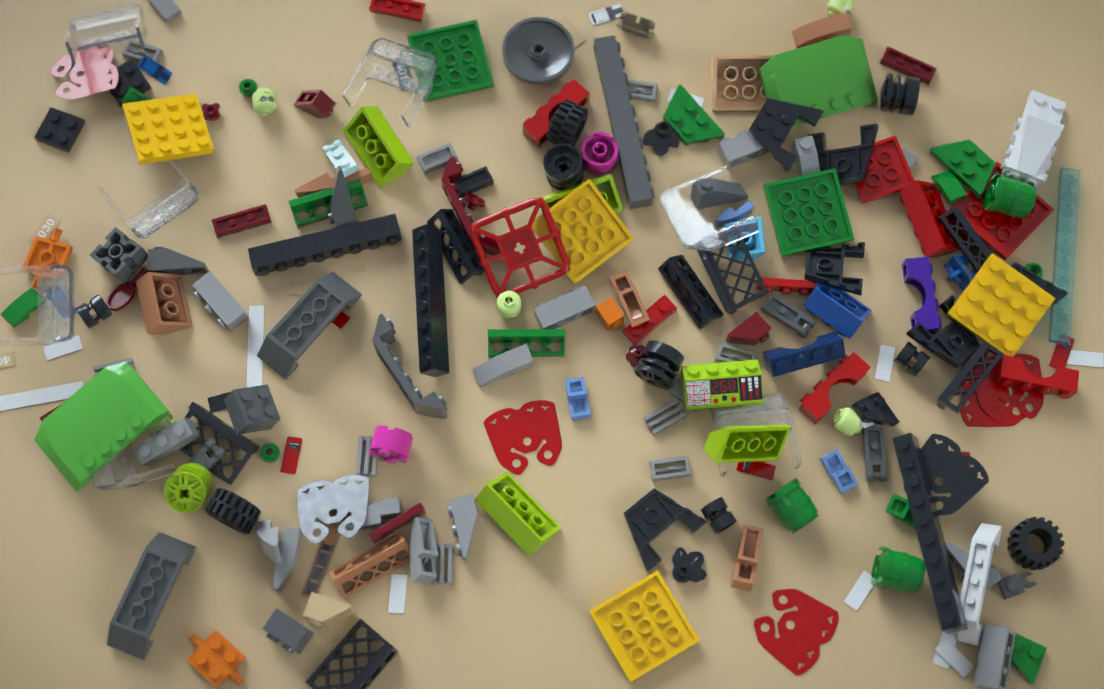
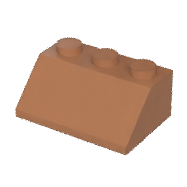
M147 272L136 281L147 334L164 335L192 327L181 275Z

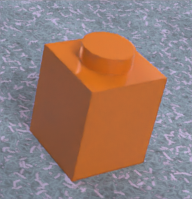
M612 297L596 306L595 313L607 331L612 328L615 330L623 324L625 315Z

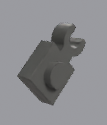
M1026 572L1020 578L1017 573L1001 578L997 584L1004 600L1024 593L1023 587L1031 588L1035 586L1036 582L1028 583L1026 581V577L1032 575V573Z

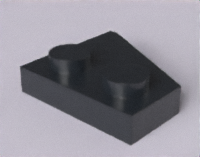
M879 392L863 398L851 406L860 420L865 423L873 422L878 425L890 423V426L894 427L900 422Z

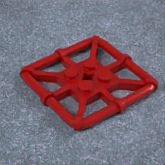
M532 198L509 208L504 207L502 211L479 219L469 227L471 239L480 259L479 264L483 266L496 298L505 292L512 272L525 267L530 281L506 291H513L519 294L532 288L537 289L539 285L560 278L571 270L570 261L560 237L561 232L557 230L549 207L543 201L544 198ZM535 206L527 225L515 229L510 215ZM541 208L550 234L536 238L532 225ZM505 218L510 232L497 236L480 227ZM478 233L496 240L501 253L487 258ZM553 238L562 264L543 256L539 243ZM517 243L525 246L522 254L519 251H515ZM503 258L507 267V273L499 288L489 263ZM542 260L560 269L535 279L529 265Z

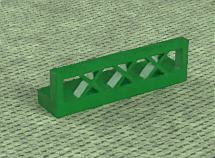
M361 180L346 183L351 200L353 196L360 194L363 199L361 203L355 204L352 202L354 210L367 207L368 202ZM333 187L288 201L297 228L329 218L328 213L331 212L330 205L328 204L331 203ZM318 207H326L327 210L324 214L319 215L315 213ZM304 211L309 213L307 219L299 221L297 213Z
M488 329V357H496L505 353L507 349L512 350L510 346L514 342H519L521 345H524V342H529L527 344L528 348L533 342L541 344L543 348L538 352H534L529 348L532 357H565V329ZM552 342H561V351H552L548 346ZM492 343H501L504 348L500 352H492Z

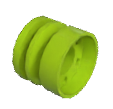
M182 464L174 471L164 486L163 494L165 501L177 512L190 513L196 511L202 506L212 491V476L200 464Z

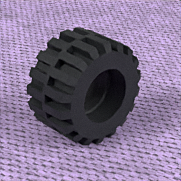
M566 99L558 107L552 118L547 133V141L555 145L564 143L574 146L585 127L588 109Z
M217 488L205 508V511L211 517L243 534L250 533L261 514L257 506L223 488Z
M1031 517L1022 521L1009 533L1011 536L1007 539V542L1010 543L1007 546L1008 551H1012V554H1010L1011 558L1015 557L1017 559L1015 563L1018 565L1022 563V568L1028 569L1030 567V570L1033 571L1052 565L1059 560V555L1063 554L1064 551L1061 548L1064 546V541H1061L1063 534L1057 531L1059 527L1057 525L1053 527V522L1050 520L1045 522L1043 517L1038 519L1037 517ZM1028 534H1035L1041 538L1044 544L1043 554H1037L1029 548L1027 544Z

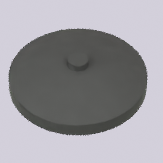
M545 17L527 18L516 23L507 32L502 45L503 61L509 72L517 79L534 85L548 84L560 79L570 69L574 59V42L569 31L559 22Z

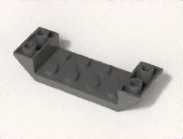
M334 272L317 279L266 335L257 357L287 380L299 366L297 360L338 314L345 307L350 309L362 294Z
M380 314L373 337V344L377 355L417 414L439 419L447 418L446 411L448 409L444 398L441 395L437 396L435 391L422 398L423 396L417 387L413 388L414 386L407 372L403 373L404 371L399 359L396 356L393 357L389 346L396 341L394 324L389 317L385 318L383 314Z
M160 532L145 547L110 622L107 646L145 660L153 643L150 640L151 634L183 565L189 564L196 546Z

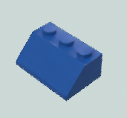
M818 284L803 305L809 313L817 315L826 325L834 327L840 335L849 339L872 311L847 292L822 284Z

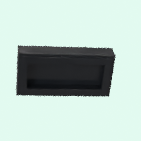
M487 166L453 180L460 197H464L465 193L471 194L494 184Z

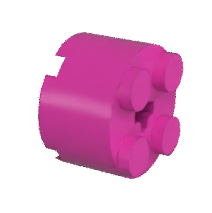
M596 132L584 139L581 146L584 170L591 174L604 175L606 173L609 174L614 169L617 163L618 145L611 135L604 132Z
M376 426L369 455L376 458H385L384 462L389 464H396V461L407 463L413 442L412 434L396 427L394 430H387L388 426Z

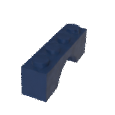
M836 332L817 336L814 343L802 348L788 349L778 347L764 351L763 357L766 370L772 377L846 357L843 338Z

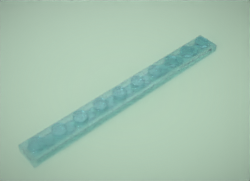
M1062 167L1059 178L1052 283L1061 290L1067 291L1068 294L1055 305L1051 304L1048 342L1068 345L1071 335L1081 170Z

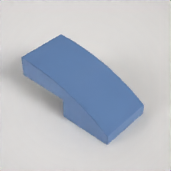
M748 201L736 212L729 207L716 218L715 226L717 228L725 227V223L741 221L752 213L754 205Z
M584 377L565 380L571 420L591 418Z
M838 449L819 458L840 493L858 485L851 468L846 466Z

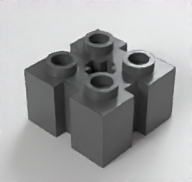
M115 227L106 236V244L104 246L99 244L90 256L98 265L125 284L134 274L132 269L136 265L141 267L148 259V253Z

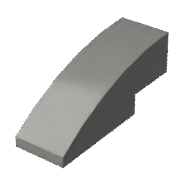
M524 344L473 368L479 387L515 375L517 371L534 366L529 348L527 344Z
M399 497L385 499L367 506L366 519L359 530L381 527L383 525L382 519L399 516L401 514ZM348 523L345 527L346 530L351 531L354 528V524Z
M415 517L413 519L410 539L411 580L416 583L429 584L437 578L434 558L438 556L433 522L432 519Z
M271 519L256 522L255 528L263 553L277 564L282 563L283 542L279 527H273Z
M283 528L282 563L277 564L274 562V590L277 592H281L288 582L298 560L302 541V531L300 528Z

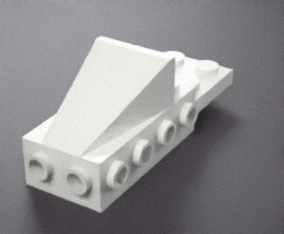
M1033 90L1030 92L1022 117L1018 118L1014 128H1016V131L1013 132L1010 138L1012 144L1006 150L1005 155H1007V159L1005 158L1001 165V169H1003L1001 175L1005 178L1018 179L1021 182L1030 184L1036 190L1040 184L1044 185L1048 174L1045 173L1052 164L1050 157H1053L1057 148L1054 144H1057L1065 126L1060 124L1066 106L1065 102Z

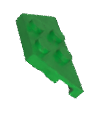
M679 84L663 115V120L671 125L672 131L678 135L685 145L707 142L709 139L714 138L723 139L725 133L686 89Z
M970 139L930 149V154L978 198L982 196L983 190L995 167V162Z

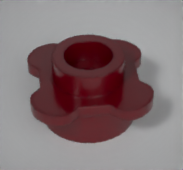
M218 103L203 104L204 119L209 121L219 119L221 116L219 112L220 105Z

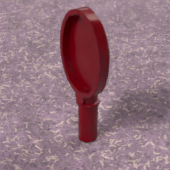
M143 267L130 282L121 283L115 287L107 298L108 308L112 311H119L127 306L135 295L136 281L144 276L148 270Z

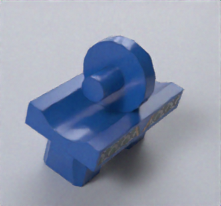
M955 254L944 264L950 274L946 279L948 282L954 280L960 289L964 291L977 273L974 270L969 271L966 267L968 260L964 255L958 256V254Z

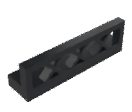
M956 205L939 216L938 220L977 273L980 265L982 267L992 253Z
M440 209L427 221V224L436 228L434 222L438 219L440 220L442 252L459 283L464 284L473 275H482L485 271L483 266H480V259L452 209ZM445 234L449 237V245H446L444 242ZM453 249L458 253L457 261L452 257ZM461 265H464L467 270L464 276L460 272Z
M683 255L669 257L658 268L699 329L704 328L712 320L719 319L724 315Z
M983 342L938 397L937 406L943 410L947 406L958 413L1004 354L988 343ZM989 352L996 355L993 361L985 362L984 359ZM983 366L984 373L973 376L974 371L978 367ZM966 381L972 382L971 389H961ZM955 395H960L961 401L957 406L950 402Z

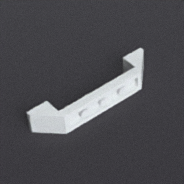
M981 523L972 538L960 597L968 629L957 632L959 642L979 646L983 628L979 624V618L994 546L999 547L1001 526Z

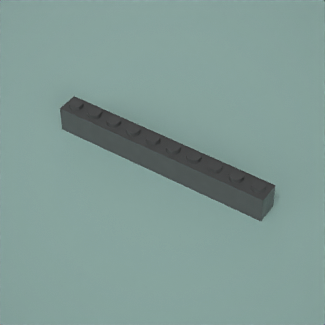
M615 35L595 38L593 49L613 138L618 145V161L629 209L651 206L652 199H654V190L649 186V182H651L650 173L645 169L647 160L646 155H642L641 151L643 149L642 138H638L637 134L639 132V124L634 121V116H636L634 105L631 106L632 94L631 90H627L626 86L628 84L627 73L623 72L625 65L623 57L620 58L619 55L621 52L620 42H616Z

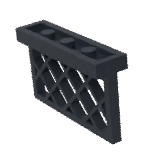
M737 226L705 243L700 242L695 245L724 310L729 315L735 313L737 309L769 294ZM736 233L738 237L736 245L726 243L728 237ZM714 243L722 244L719 254L713 253L709 246ZM725 245L734 248L731 258L722 256ZM737 250L745 252L746 255L743 262L734 259ZM721 258L729 260L726 270L720 269L718 266ZM733 262L742 264L739 274L730 272ZM745 266L753 269L751 278L742 276ZM728 274L737 277L734 287L726 283ZM741 278L750 281L747 291L737 288ZM753 282L760 284L763 291L757 294L750 293ZM736 291L745 293L743 301L736 304L734 300Z
M192 402L188 407L190 410L185 418L191 419L194 416L198 419L199 427H196V429L200 432L201 441L191 442L179 450L192 458L194 456L192 445L201 444L203 447L209 440L204 439L203 429H213L214 440L217 442L216 445L218 447V440L225 438L229 440L230 448L225 449V451L231 453L232 462L222 464L220 459L218 465L213 466L209 471L229 485H232L252 454L256 453L260 446L243 434L236 435L233 427L201 405ZM242 449L246 452L242 460L235 461V450ZM232 465L233 474L230 478L224 476L223 467Z
M359 619L308 678L306 683L313 689H344V687H347L346 689H367L397 654L398 650L362 619ZM361 626L367 629V638L356 639V632ZM380 640L384 644L378 651L371 652V641ZM367 642L368 652L357 653V643ZM353 643V654L343 655V647L346 644ZM368 656L366 666L357 668V657ZM354 658V668L343 669V659ZM339 659L340 670L329 671V663L332 660ZM354 672V680L351 683L344 684L343 673ZM340 673V684L329 685V675ZM326 675V686L317 687L313 683L318 676Z

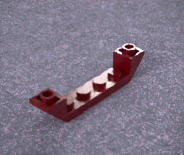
M452 156L441 179L442 188L474 250H476L469 229L470 225L474 223L470 213L466 214L464 210L466 208L462 197L458 198L456 194L458 190L453 182L454 179L462 176L463 167L460 161L456 162L454 156ZM478 233L485 253L493 256L501 253L496 240L489 237L482 238L481 234Z

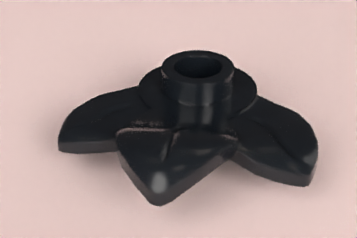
M662 121L657 123L654 129L648 130L645 133L643 145H653L654 152L658 156H663L667 153L669 147H679V137L672 131L669 123ZM663 129L666 133H661L660 130Z
M682 547L677 548L672 555V563L674 565L672 575L674 579L679 583H686L689 580L693 582L704 580L707 573L701 569L704 561L703 554L697 551L687 554ZM680 570H683L686 574H681Z

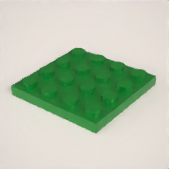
M477 20L407 35L423 103L494 87Z
M836 168L763 185L781 257L854 240Z

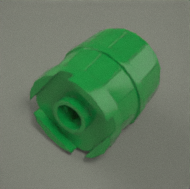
M994 174L989 181L992 183L991 187L985 191L983 207L986 208L984 210L996 211L1005 216L1027 217L1031 213L1036 200V189L1032 185L1021 182L1018 179H1009L1003 175Z
M797 478L764 499L768 506H771L777 519L793 534L819 516L811 497L800 486L801 483Z
M881 546L879 548L882 551L881 555H876L874 559L871 577H874L875 581H871V584L878 587L884 586L896 592L900 591L911 594L919 592L926 572L924 561L907 552L894 551L888 547Z

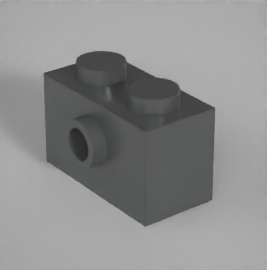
M277 608L262 628L268 633L266 635L267 638L275 643L278 640L284 643L282 648L291 654L293 651L301 654L314 635L311 630Z

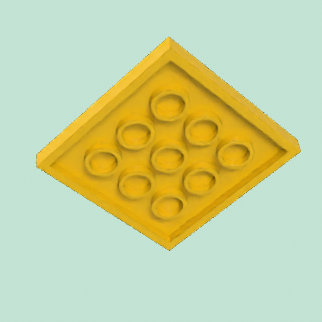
M196 93L122 104L139 165L214 153V147Z
M590 178L549 208L557 230L561 232L560 237L568 255L571 268L570 272H567L566 275L573 284H576L634 240ZM541 214L532 225L533 231L539 238L550 234L544 215ZM553 238L543 241L542 243L554 259L562 264Z
M992 253L947 315L982 341L988 343L1004 355L1013 357L1055 298Z
M658 570L588 611L630 683L700 642V639Z

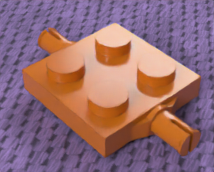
M55 228L52 238L38 236L34 238L22 271L35 276L32 287L35 289H40L43 279L60 282L73 250L71 245L59 241L63 232L61 229Z
M217 630L203 641L195 633L192 634V637H189L188 640L197 648L186 661L216 689L229 678L238 686L241 685V682L243 683L245 679L236 671L246 657Z

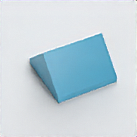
M761 217L724 224L725 232L736 226L738 227L753 260L766 253ZM736 233L730 235L726 243L736 245L738 239ZM727 246V255L731 258L734 248ZM737 250L734 259L744 261L745 252Z

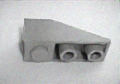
M473 494L449 499L450 506H447L449 518L454 517L455 524L451 525L454 537L458 536L460 542L456 544L458 555H463L464 561L468 558L478 518Z

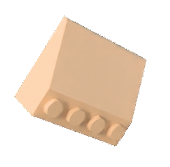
M711 55L712 111L761 110L766 101V96L759 69L774 55Z

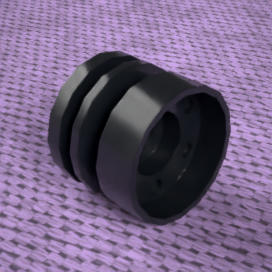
M888 73L880 91V111L886 112L889 106V112L893 113L898 105L900 114L912 116L919 97L920 78L907 76L903 84H901L900 75L897 74L893 82V74Z
M560 143L547 150L544 155L543 165L548 183L553 188L560 191L582 182L584 178L583 161L576 147Z
M654 340L648 341L642 354L644 358L639 359V365H636L634 373L641 380L652 386L670 389L672 381L676 377L674 372L679 371L684 361V356L678 350L665 343Z

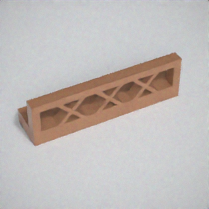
M399 532L331 570L330 574L342 597L345 599L410 562V549ZM405 549L408 556L396 559L397 553ZM384 560L389 561L388 567L385 569L378 568L380 562ZM366 570L372 571L369 578H360L362 572ZM346 581H353V586L344 591L341 584Z

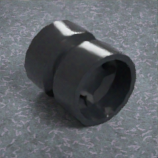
M100 294L91 298L89 304L83 303L75 308L89 329L97 325L99 319L105 320L113 315ZM94 309L96 314L91 315L89 311Z
M908 341L894 359V362L901 367L906 366L907 371L916 377L931 357L923 351L918 352L917 347ZM912 357L917 360L915 363L910 361Z
M722 497L710 502L701 509L705 519L711 521L709 525L715 534L726 530L737 522L732 512L727 511L728 506Z

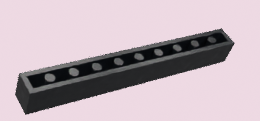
M912 433L892 438L941 629L947 634L967 630L965 614L918 438Z

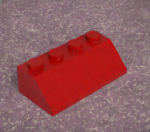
M916 180L899 190L900 200L906 207L907 217L914 226V234L920 240L923 254L926 257L937 258L960 251L938 220V217L947 211L936 185Z

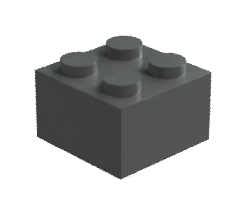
M268 384L234 389L224 399L236 435L269 430L280 420Z

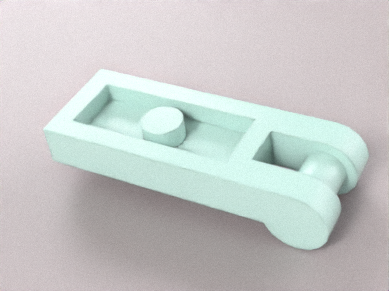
M339 139L335 140L334 144L322 147L336 170L337 166L341 165L344 177L359 170L357 164Z

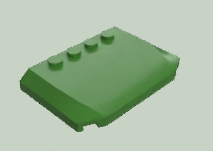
M842 35L772 56L759 69L766 100L770 98L823 110L824 112L820 119L878 101L863 39ZM797 118L793 127L807 122Z
M122 362L102 369L43 420L34 441L74 490L79 492L94 479L92 476L152 424L156 426L171 412L128 362Z

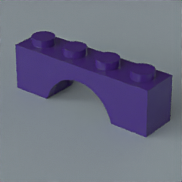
M928 257L906 258L902 264L904 283L914 286L922 297V307L910 317L911 328L920 322L931 335L936 334L941 328L942 321L937 313L939 303L934 295L936 285L935 281H932L931 276L933 273L932 264L929 263Z

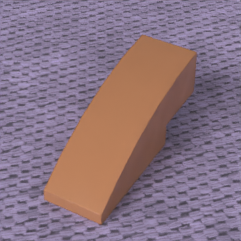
M848 12L801 26L793 30L792 34L796 48L838 36L850 35L852 25Z
M628 271L610 277V284L631 327L633 328L650 321Z
M743 525L731 587L751 591L759 559L763 534L762 528Z

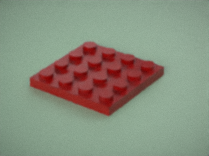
M996 162L982 196L978 198L973 192L968 190L966 198L957 201L950 209L957 205L984 244L1006 261L1053 212L1054 208L1036 194L1033 209L1027 217L1005 216L996 211L984 210L986 208L983 207L985 191L992 185L989 181L994 174L1001 175L1003 170L1001 169V164Z

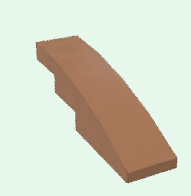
M366 167L345 177L346 183L360 179L362 185L373 180L371 172ZM327 172L294 189L297 198L332 188L335 176L331 178Z

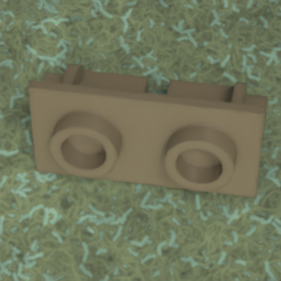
M629 12L621 13L620 19L622 21L617 24L618 27H621V30L636 32L638 36L643 38L653 35L654 31L651 30H654L656 23H653V20L640 17L638 23L636 22L638 15Z

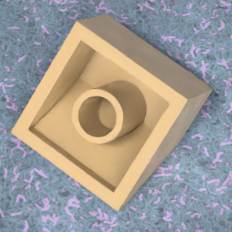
M311 592L303 616L311 626L321 629L322 626L329 627L353 615L355 610L348 603Z

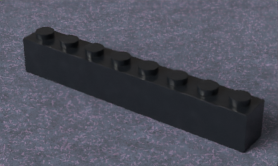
M395 213L248 248V253L255 276H265L269 272H281L294 266L303 267L307 263H319L331 257L340 258L348 253L357 254L365 249H377L386 244L394 245L402 241Z
M425 224L412 229L420 374L438 377L450 373L442 235L440 229Z

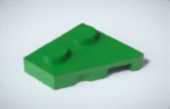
M1015 634L1011 662L1027 678L1026 681L1032 685L1035 683L1047 647Z

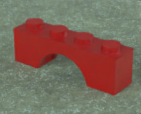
M575 79L570 83L564 84L557 95H552L545 106L539 107L532 118L529 117L524 121L523 135L538 148L547 140L551 117L566 99L581 106H584L589 101V92Z
M855 352L850 356L846 354V357L839 361L841 365L837 369L833 367L826 374L828 378L824 382L820 380L813 387L815 391L811 395L807 393L800 400L802 404L799 410L815 425L832 407L829 401V389L839 383L855 386L870 370L871 367Z
M1003 355L996 365L995 382L1001 383L1005 387L1016 386L1024 391L1035 390L1043 395H1058L1062 399L1071 398L1078 390V370L1059 367L1050 377H1038L1026 369L1021 358Z

